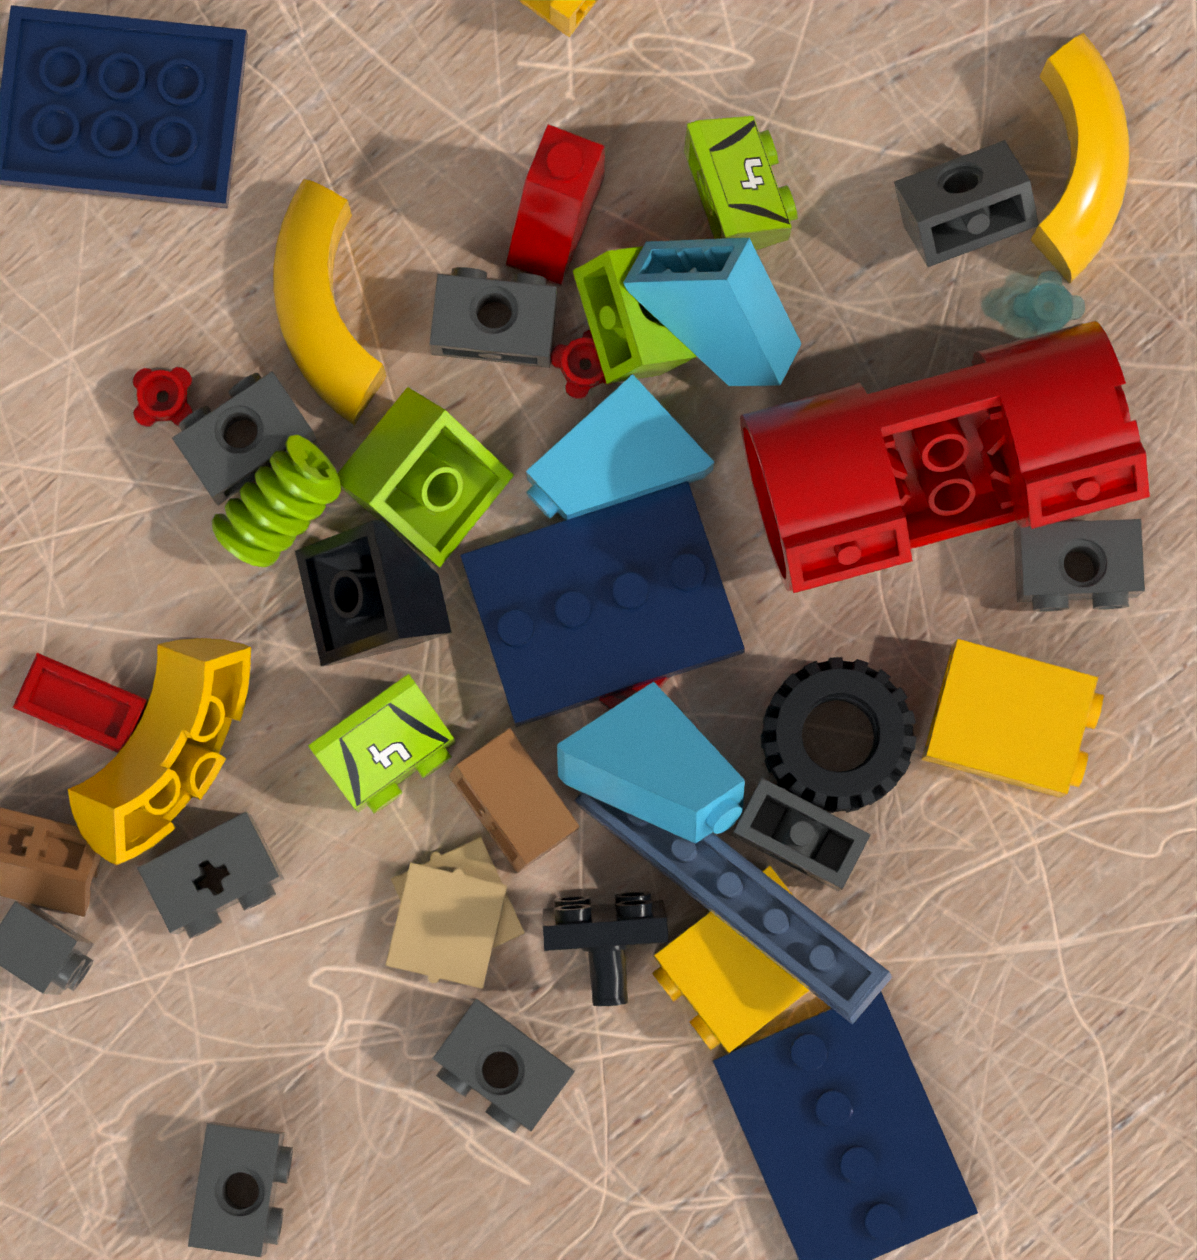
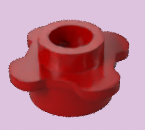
M591 330L585 331L582 338H577L568 345L559 344L552 350L551 363L555 368L561 369L567 381L565 390L570 397L583 399L588 395L590 389L602 383L607 384ZM583 359L591 362V367L587 370H583L579 365Z
M175 367L170 372L166 370L152 371L149 368L140 369L133 377V385L137 389L138 406L133 412L135 420L144 427H151L156 422L171 421L178 426L183 419L193 413L187 400V389L192 384L190 373L182 367ZM160 392L168 393V400L166 402L158 401L157 396Z

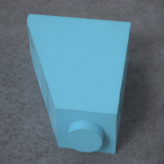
M750 238L646 241L623 282L627 291L728 386H780L802 344Z
M632 374L526 471L527 480L532 485L526 491V494L549 519L558 513L566 521L686 481L692 483L704 479L713 471L714 461Z
M655 682L650 683L557 744L558 777L565 785L695 844L712 832L719 834L728 830L736 823L743 812L745 779Z

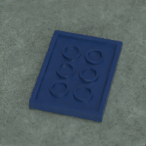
M11 5L0 87V185L228 209L248 44L247 30Z
M688 481L460 555L516 727L599 701V699L665 677L669 678L745 653V648Z
M881 991L853 1025L831 1008L712 1060L798 1260H873L978 1213Z

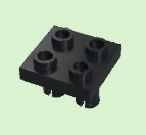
M650 892L616 894L615 904L591 905V899L588 896H569L554 899L555 908L543 909L544 951L579 948L587 951L592 1005L617 1006L628 1003L625 949L635 944L668 942L667 916L663 900L651 901Z

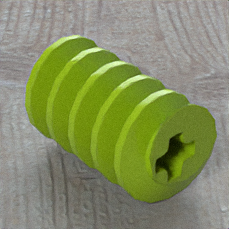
M300 435L289 436L285 442L287 452L282 450L275 451L270 458L272 468L268 466L260 467L254 475L256 483H245L239 491L241 499L230 498L225 505L226 515L223 513L215 514L211 521L212 530L221 545L235 557L252 566L265 568L273 565L279 558L281 551L287 550L293 544L296 536L303 534L309 527L311 520L318 518L326 508V504L334 502L341 492V481L328 457L315 444Z

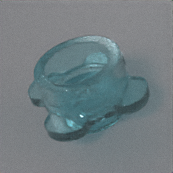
M1046 271L1040 274L1037 285L1029 293L1019 294L1015 298L1013 310L1016 316L1025 319L1026 323L1036 331V335L1062 329L1070 320L1080 319L1085 312V302L1080 296L1071 295L1062 285V278L1057 272ZM1045 302H1052L1055 309L1052 312H1047L1044 309Z

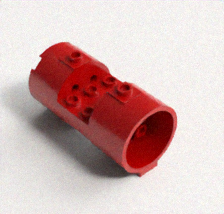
M1097 321L1081 323L976 351L973 355V360H971L972 366L893 386L867 394L864 387L857 383L742 414L740 416L741 434L752 486L767 540L786 590H793V593L912 562L911 549L1013 521H1016L1021 528L1030 526L1031 529L1150 497L1146 451L1140 441L1137 421H1131L1128 403L1121 385L1126 384L1114 348L1103 327Z

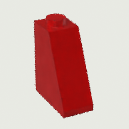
M547 124L525 179L506 266L527 274L545 277L548 282L560 287L562 286L604 181V145Z

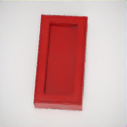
M36 653L12 708L119 753L139 724L148 700Z

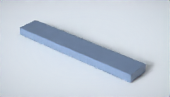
M583 792L575 799V802L582 810L852 1025L892 978L886 968L714 833L709 834L695 844Z

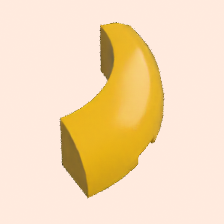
M1084 33L1076 36L1051 55L1039 76L1050 90L1062 113L1068 140L1070 141L1071 159L1068 178L1061 198L1052 212L1038 225L1031 241L1069 283L1088 266L1112 230L1123 202L1130 163L1129 133L1119 90L1099 51Z
M303 179L289 203L276 242L273 264V292L276 313L289 351L304 378L336 413L355 426L387 375L383 364L371 356L348 331L339 315L334 299L332 283L335 256L343 231L352 216L348 200L314 181Z
M210 638L180 639L157 644V665L153 688L146 709L134 733L120 752L103 769L84 782L68 788L71 811L81 835L93 851L105 860L119 865L153 847L175 829L171 821L181 812L192 797L199 800L203 798L226 760L219 753L228 734L232 719L241 721L250 677V646L225 639Z

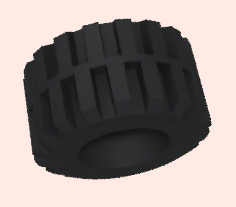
M832 657L825 662L817 663V661L805 665L797 673H792L775 692L762 722L761 748H763L766 758L764 762L768 772H772L776 778L777 786L829 813L857 811L867 805H872L884 797L906 773L911 763V754L915 750L917 736L913 734V725L916 721L913 710L909 711L905 702L907 699L906 694L901 687L897 689L889 681L891 676L882 669L877 672L868 667V662L859 659L850 662L843 661V657ZM833 700L848 702L859 708L869 719L874 733L872 749L865 761L851 770L842 772L826 770L817 765L806 753L802 741L803 724L808 714L818 705Z

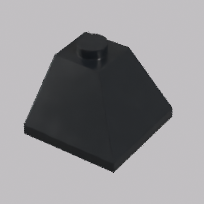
M382 520L367 522L295 551L321 667L412 647L452 633L438 573Z

